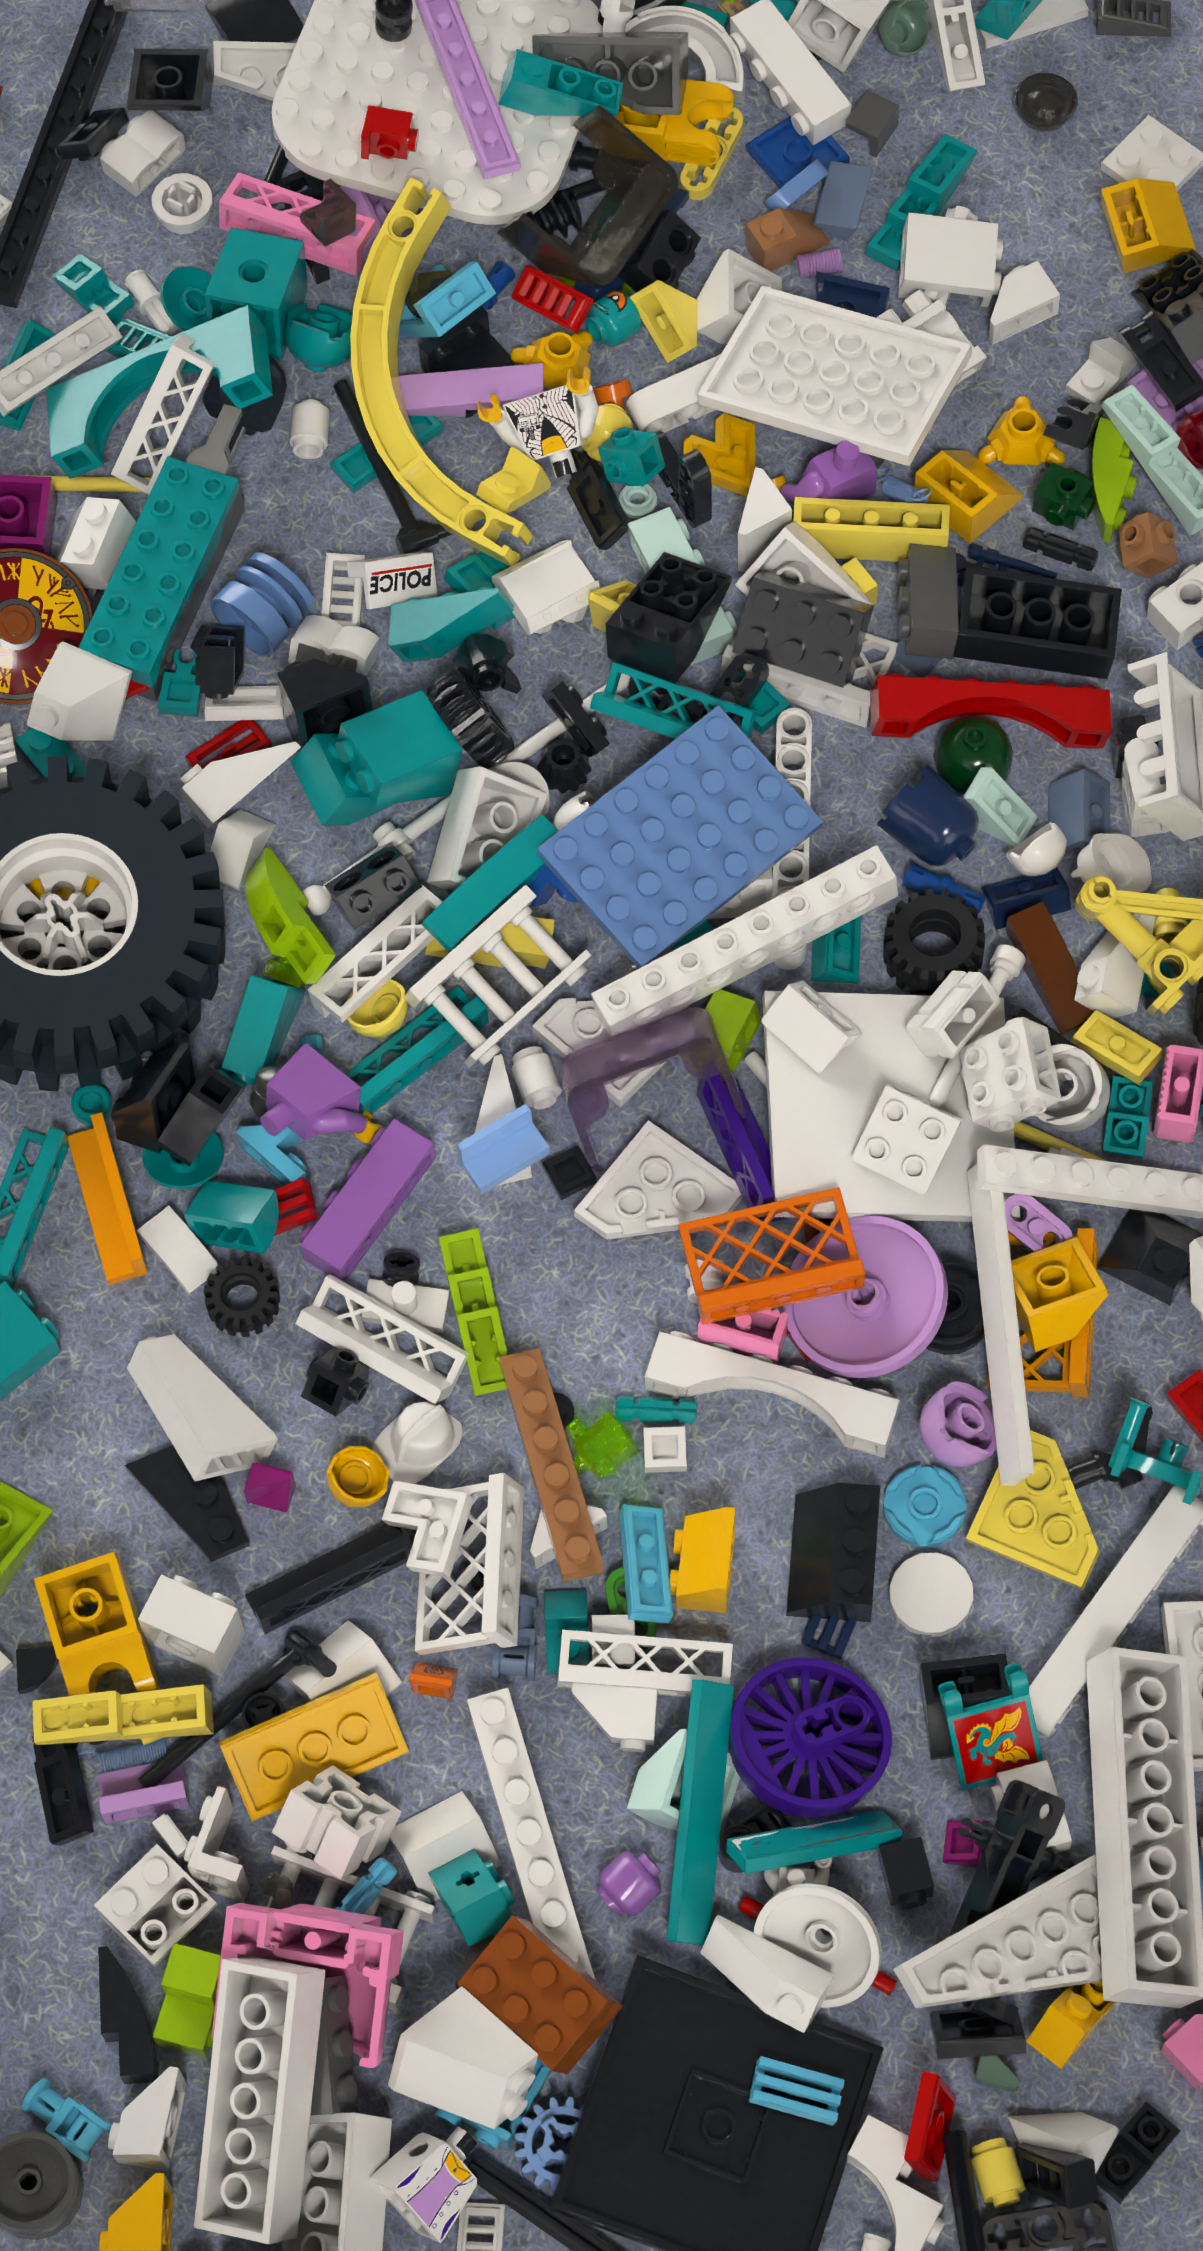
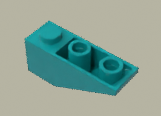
M517 49L503 74L498 104L534 116H617L623 82Z
M481 587L477 591L460 594L449 592L441 597L428 599L411 598L403 603L391 604L388 646L403 662L440 658L462 644L468 637L478 634L512 612L514 605L499 588Z

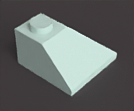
M680 1729L639 1768L627 1806V1810L647 1821L676 1831L678 1830L687 1729ZM727 1753L719 1843L740 1780L729 1753Z

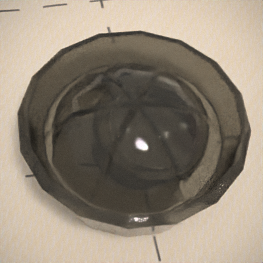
M1037 73L1025 78L1018 84L1013 94V105L1021 121L1026 126L1039 132H1051L1060 129L1073 116L1078 106V95L1073 85L1064 77L1053 73Z

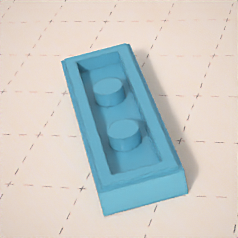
M623 1504L619 1511L628 1620L669 1624L673 1617L663 1508Z

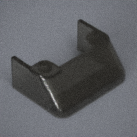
M598 105L578 118L572 126L600 149L592 163V174L597 183L608 192L571 245L559 236L547 234L524 213L502 226L497 232L498 235L543 272L595 288L603 287L617 277L678 187V176L674 168L601 105Z

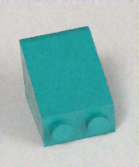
M422 690L341 723L337 742L335 743L338 757L343 763H348L355 774L360 790L365 794L368 793L376 806L443 797L451 793L463 751Z

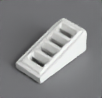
M326 553L321 616L330 618V612L352 614V621H334L343 627H360L364 589L363 578L334 576V571H348L347 562L365 560V555ZM333 584L355 586L354 592L333 590ZM332 598L353 600V606L333 605L331 600Z
M466 2202L459 2217L457 2251H503L505 2204ZM469 2216L495 2217L494 2225L469 2224ZM468 2234L494 2235L493 2243L468 2241Z

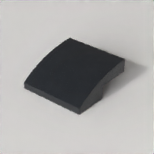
M215 0L205 5L222 38H226L227 41L290 43L299 38L304 27L289 0Z

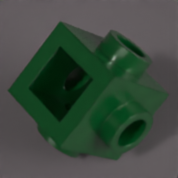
M1052 462L1034 492L1032 512L1043 516L1049 523L1055 526H1064L1074 530L1080 519L1087 520L1094 508L1096 500L1092 498L1094 482L1077 470H1068Z

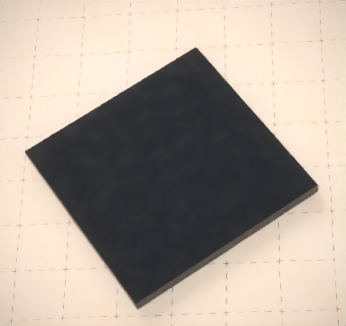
M637 1955L620 2003L624 2006L614 2017L548 2209L659 2251H818L847 2163L848 2153L852 2147L884 2048L814 2021L810 2023L805 2033H802L764 2013L745 1995ZM763 2056L844 2079V2086L840 2092V2096H842L841 2102L837 2108V2122L831 2126L750 2103L749 2097L756 2062L759 2057ZM766 2072L764 2073V2075H768L771 2077H775L778 2079L786 2080L789 2082H793L796 2084H800L803 2086H807L810 2088L830 2093V2091L826 2089H822L791 2079L783 2078ZM764 2086L761 2088L762 2092L827 2109V2104L796 2097Z

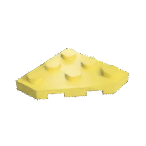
M1030 1430L1035 1472L1015 1486H1005L1000 1483L998 1465L966 1536V1540L976 1546L1084 1590L1100 1550L1058 1444L1054 1439Z

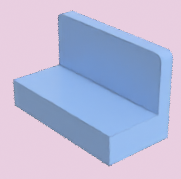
M527 1104L510 1112L457 1145L459 1163L481 1195L550 1154L549 1145L532 1122V1113Z

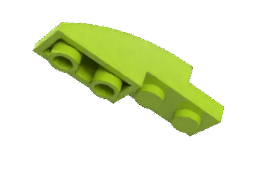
M1100 417L1094 440L1090 480L1094 482L1092 498L1096 499L1093 508L1096 525L1102 540L1111 543L1114 531H1118V526L1125 523L1128 509H1124L1122 506L1125 498L1132 500L1138 477L1132 476L1134 461L1130 460L1131 449L1111 420Z
M265 848L245 877V892L250 913L272 954L285 956L304 984H317L336 954L304 909L309 903L308 899L273 850Z

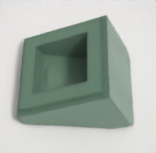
M997 2055L980 2056L975 2075L976 2082L1013 2093L1018 2091L1020 2080Z

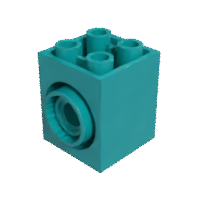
M231 227L205 293L207 322L248 305L266 328L268 355L273 358L283 359L287 348L284 336L287 311L291 306L303 303L307 293L304 242Z

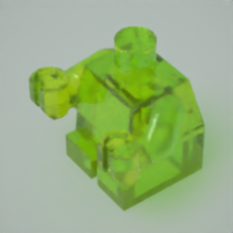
M609 1411L589 1428L580 1418L575 1419L566 1426V1429L574 1438L573 1447L579 1454L573 1459L578 1476L588 1469L600 1478L612 1476L616 1473L617 1467L641 1452L621 1422Z

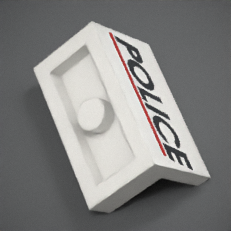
M413 552L347 562L348 578H363L366 609L391 606V604L406 602L411 598L428 599L438 597L433 552Z

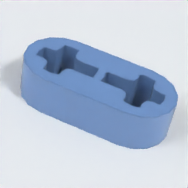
M816 159L770 196L764 204L770 211L777 208L787 209L829 174L828 170L819 159Z

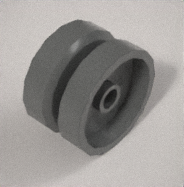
M23 2131L8 2135L0 2141V2227L15 2237L22 2239L39 2240L56 2235L72 2222L81 2207L84 2186L80 2169L62 2143L46 2133ZM31 2179H37L35 2188L32 2190L23 2189L30 2187Z

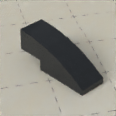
M107 1946L98 1947L101 2035L105 2042L119 2041L120 2077L124 2084L154 2082L159 2077L157 2053L150 2024L141 2001L124 1969Z

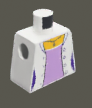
M457 2127L445 2142L424 2132L417 2134L370 2177V2180L414 2231L441 2243L477 2186V2178L463 2163L476 2147L477 2142L468 2132L460 2127Z

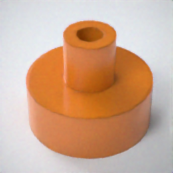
M629 379L617 380L593 388L598 404L608 402V404L618 405L624 410L625 406L622 398L633 394Z

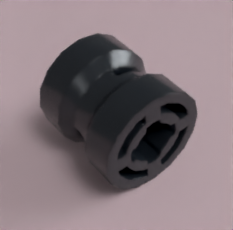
M376 0L375 29L379 37L389 42H400L406 39L412 31V0Z
M259 1692L245 1701L242 1708V1719L247 1730L285 1713L282 1702L275 1695L268 1692Z

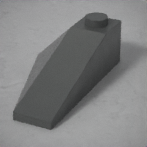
M688 32L532 35L533 54L623 82L620 104L630 107L631 110L642 114H681L688 75Z

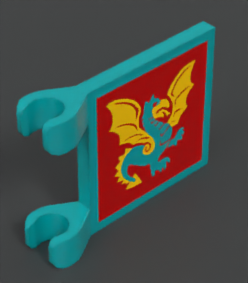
M1020 1663L1010 1664L1004 1668L1011 1695L963 1708L961 1694L956 1689L953 1681L942 1683L938 1686L962 1791L996 1782V1776L999 1772L1043 1761L1029 1695V1682L1026 1673L1022 1671Z

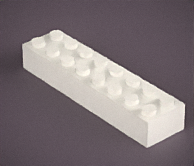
M1110 1647L1086 1661L1103 2000L1182 2008L1203 1998V1921L1187 1657Z

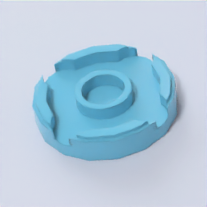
M922 1465L911 1466L898 1473L887 1486L883 1501L885 1521L892 1533L906 1544L921 1548L940 1546L952 1539L963 1526L967 1511L965 1491L957 1478L943 1468L933 1466V1468L928 1466L922 1467Z

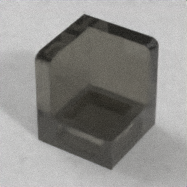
M330 178L323 182V202L300 213V222L326 247L356 231V203Z

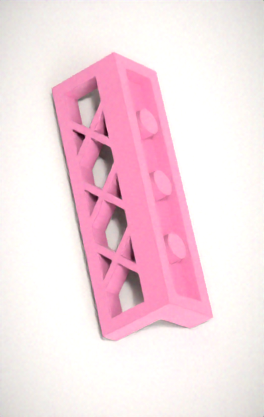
M239 172L219 201V229L229 232L231 227L303 241L305 259L357 276L363 267V247L376 228L375 219ZM241 188L256 192L258 197L245 199L237 195ZM285 202L291 204L292 209L279 211L273 209L271 204ZM317 213L325 216L327 220L314 223L308 221L305 216ZM352 225L361 230L357 237L341 232L340 228Z

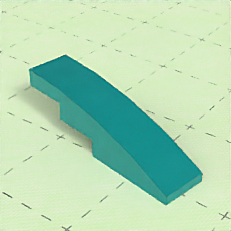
M945 134L908 178L906 190L888 210L886 222L867 244L865 255L898 271L901 260L902 231L908 213L938 216L976 157L977 149Z
M543 814L539 816L451 893L423 921L422 926L450 953L524 885H529L536 879L539 871L546 866L536 854L537 848L559 830Z

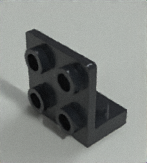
M479 306L442 336L428 337L418 344L421 369L425 373L518 365L511 360L506 350L490 334L488 312L482 306ZM466 410L465 417H472L478 410Z

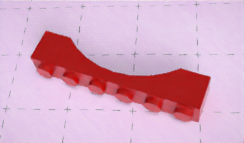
M890 673L884 676L878 675L870 692L871 736L911 738L924 728L942 720L964 715H991L1009 718L1034 727L1066 748H1104L1112 733L1110 690L1097 689L1091 685L1060 687L1054 683L1027 685L1013 680L995 683L981 682V680L976 678L946 680L939 676L913 678Z

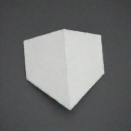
M1083 2112L1008 2116L1019 2144L1026 2143L1086 2156L1094 2160L1095 2173L1120 2131L1116 2126Z

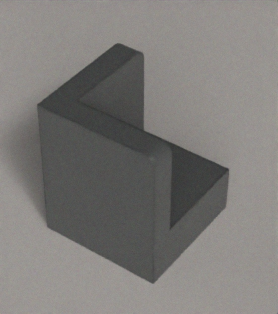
M866 90L846 119L847 128L870 139L869 155L877 157L897 128L899 105Z

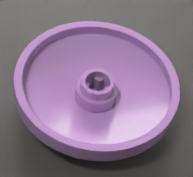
M860 1216L850 1218L849 1223L858 1256L862 1260L865 1271L864 1288L783 1306V1311H786L788 1315V1330L796 1344L807 1357L829 1372L851 1378L881 1376L898 1370L914 1360L926 1349L937 1334L946 1312L948 1300V1284L942 1262L929 1242L918 1231L892 1218ZM838 1224L835 1230L842 1234L840 1224ZM820 1232L805 1246L815 1250L824 1233ZM831 1237L820 1252L821 1255L831 1261L849 1258L846 1246ZM800 1252L790 1270L803 1269L810 1257ZM815 1261L812 1266L820 1265V1263Z

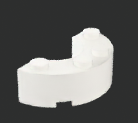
M660 6L637 14V17L626 23L625 32H688V59L693 60L704 71L706 82L727 86L733 92L735 102L745 104L746 78L740 53L725 28L712 17L688 7Z

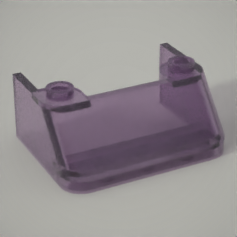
M689 1007L573 1051L562 1060L560 1077L568 1108L589 1165L596 1173L603 1172L605 1169L588 1125L601 1120L609 1109V1097L604 1085L681 1056L686 1070L695 1078L709 1079L723 1074L736 1111L742 1119L749 1116L715 1023L706 1010L699 1007Z

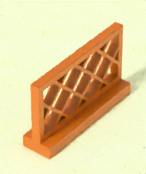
M840 1187L678 1224L702 1325L864 1288L865 1271L862 1260L858 1256ZM833 1201L837 1215L829 1227L809 1216L817 1204ZM807 1207L804 1212L799 1210V1208ZM788 1212L799 1219L789 1236L769 1225L775 1214ZM767 1216L764 1221L758 1219L760 1217ZM747 1221L759 1228L749 1245L729 1235L735 1223ZM804 1223L824 1233L815 1250L795 1240ZM838 1224H840L842 1234L835 1230ZM726 1225L723 1231L717 1228ZM706 1230L717 1236L718 1239L707 1255L692 1246L690 1233ZM764 1232L784 1242L774 1260L754 1249ZM831 1237L846 1246L849 1258L831 1261L821 1255L820 1252ZM724 1241L744 1252L734 1269L714 1259ZM790 1246L810 1257L803 1269L792 1271L779 1263ZM749 1255L769 1266L762 1278L751 1280L739 1273ZM696 1257L703 1261L699 1269ZM815 1261L820 1263V1265L812 1266ZM709 1265L728 1275L722 1287L704 1291L701 1276ZM774 1270H776V1271H778V1272L781 1273V1274H777V1275H772V1273L774 1272ZM734 1279L740 1282L738 1284L731 1285Z

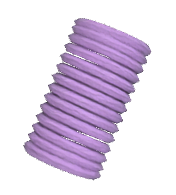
M839 248L821 252L815 251L814 253L809 252L808 254L805 253V255L797 254L796 256L800 279L815 277L817 272L829 273L831 275V273L837 274V272L842 273L843 271Z

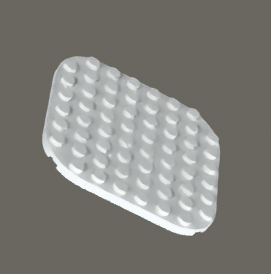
M315 0L273 99L272 128L275 140H278L285 151V157L303 172L324 181L397 201L408 180L412 177L423 183L424 189L429 194L428 200H423L419 208L423 209L432 197L430 192L434 188L442 192L452 208L447 215L449 217L476 224L498 225L514 222V217L529 211L534 214L544 207L558 190L586 116H534L499 105L503 74L517 49L533 54L532 35L602 33L603 26L598 22L599 9L591 0H456L519 158L520 171L483 179L415 0H412L411 34L399 42L385 41L376 33V0ZM368 105L413 113V128L419 129L416 151H409L407 160L399 158L388 159L375 154H370L369 160L361 159V134Z

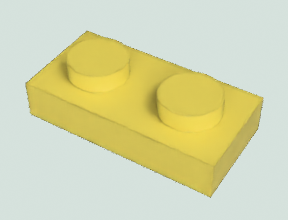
M1098 1010L1093 1012L1072 1037L1074 1045L1138 1085L1162 1058L1163 1049Z

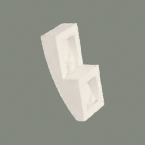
M167 1206L136 1230L160 1263H164L187 1294H190L207 1281L210 1273L213 1275L217 1273L215 1267L219 1264L170 1206Z

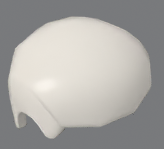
M1050 822L1006 853V857L1014 869L1023 875H1044L1055 869L1064 857L1067 840L1061 829L1055 823Z

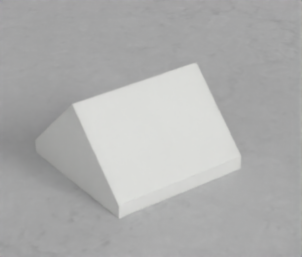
M755 467L738 530V571L746 572L782 529L792 523V508L762 468Z
M349 1620L319 1644L323 1653L337 1666L333 1676L324 1677L314 1667L307 1665L295 1666L284 1675L307 1703L374 1673L378 1675L386 1697L402 1684V1681L373 1639Z
M463 1791L396 1825L390 1836V1840L418 1893L431 1899V1903L440 1898L428 1872L462 1854L475 1849L483 1863L491 1860L496 1869L502 1867L480 1816Z

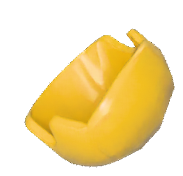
M348 1446L336 1453L331 1459L326 1474L327 1486L334 1499L348 1508L363 1509L377 1503L387 1492L390 1470L384 1464L380 1455L366 1446Z

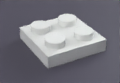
M1148 115L1101 162V170L1119 183L1135 178L1174 182L1178 191L1203 166V152Z

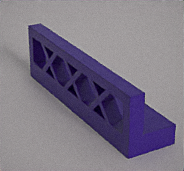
M716 1065L705 1067L697 1097L747 1208L774 1202L775 1194L772 1190L770 1150L737 1078L723 1081ZM767 1216L760 1217L758 1219L764 1221ZM774 1217L771 1222L779 1221V1220H783V1219H787V1218H786V1217Z

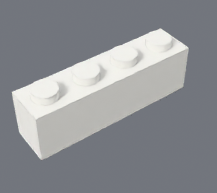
M760 0L730 18L729 36L737 46L739 53L743 54L749 62V68L755 79L759 82L763 81L770 89L771 98L776 106L780 109L784 108L791 116L792 125L799 135H805L812 145H815L846 126V119L851 113V103L770 0Z

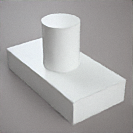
M368 1280L366 1295L431 1332H444L450 1290L414 1286L408 1281H400L391 1287L381 1280ZM367 1311L362 1313V1322L382 1324L379 1315L374 1312Z

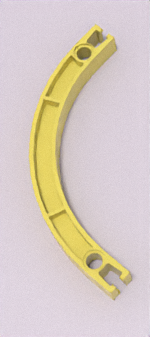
M410 177L371 246L358 284L353 306L350 335L351 369L356 398L366 429L377 452L395 479L422 510L449 533L475 549L511 567L517 564L521 555L512 551L506 545L500 547L495 543L501 531L511 533L527 545L533 537L532 533L524 523L493 508L461 489L437 468L421 446L410 423L403 401L398 374V339L405 299L417 267L452 208L443 193L433 188L430 192L431 199L421 213L416 215L422 201L428 200L429 194L424 189L423 183ZM413 228L410 235L401 237L406 229ZM486 519L482 529L472 531L473 525L477 521Z

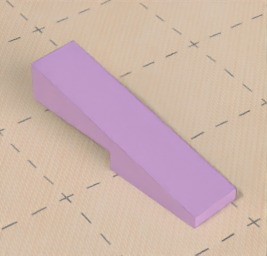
M543 363L399 376L408 416L465 417L466 410H478V401L481 402L484 408H492L491 394H496L499 397L501 410H504L503 405L543 392Z

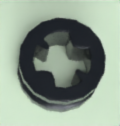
M395 1252L385 1256L383 1260L385 1270L382 1274L384 1283L391 1287L400 1281H408L414 1286L418 1284L419 1258L404 1252Z

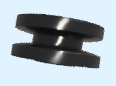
M955 1261L942 1262L948 1284L947 1303L955 1304L958 1306V1310L953 1313H945L937 1334L926 1349L943 1355L960 1354L977 1346L985 1336L978 1272L969 1265Z

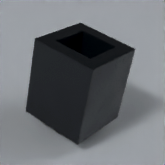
M917 1837L879 1846L878 1859L890 1905L901 1904L902 1909H912L926 1904V1898L933 1896L934 1883L922 1838Z

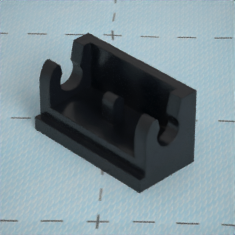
M1070 398L1067 400V403L1071 406L1079 407L1080 410L1070 406L1059 407L1057 411L1066 416L1058 415L1052 424L1046 426L1043 435L1084 450L1093 441L1099 419L1103 416L1102 402L1096 405L1081 398Z

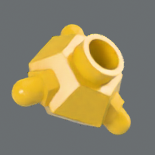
M581 331L578 334L572 335L556 332L532 341L531 345H527V347L514 348L511 351L510 357L516 364L543 363V386L548 390H552L566 385L569 369H572V374L575 378L583 379L584 367H588L591 357L588 347L592 344L593 337L588 331Z
M1020 396L1015 400L1014 406L1003 413L988 434V445L979 451L978 459L984 464H990L998 460V462L1002 461L1003 464L1040 465L1041 462H1048L1049 464L1053 462L1061 466L1065 461V454L1056 447L1057 444L1055 442L1057 440L1043 435L1048 424L1042 414L1031 406V401L1028 397Z

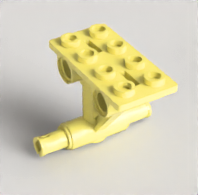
M1103 876L1092 877L1085 882L1075 899L1077 912L1085 920L1099 921L1138 960L1136 964L1147 974L1149 983L1160 994L1146 1012L1152 1016L1159 1009L1165 1015L1184 995L1179 988L1186 981L1194 986L1203 976V899L1116 890L1112 880ZM1132 914L1192 921L1167 944L1162 938L1157 940ZM1169 962L1173 964L1177 969V978L1170 979L1163 976L1160 972V963Z

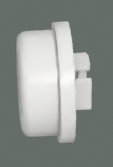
M189 173L173 174L164 178L155 187L152 194L153 212L162 225L170 232L191 234L200 230L210 217L213 207L212 191L207 182L199 176Z

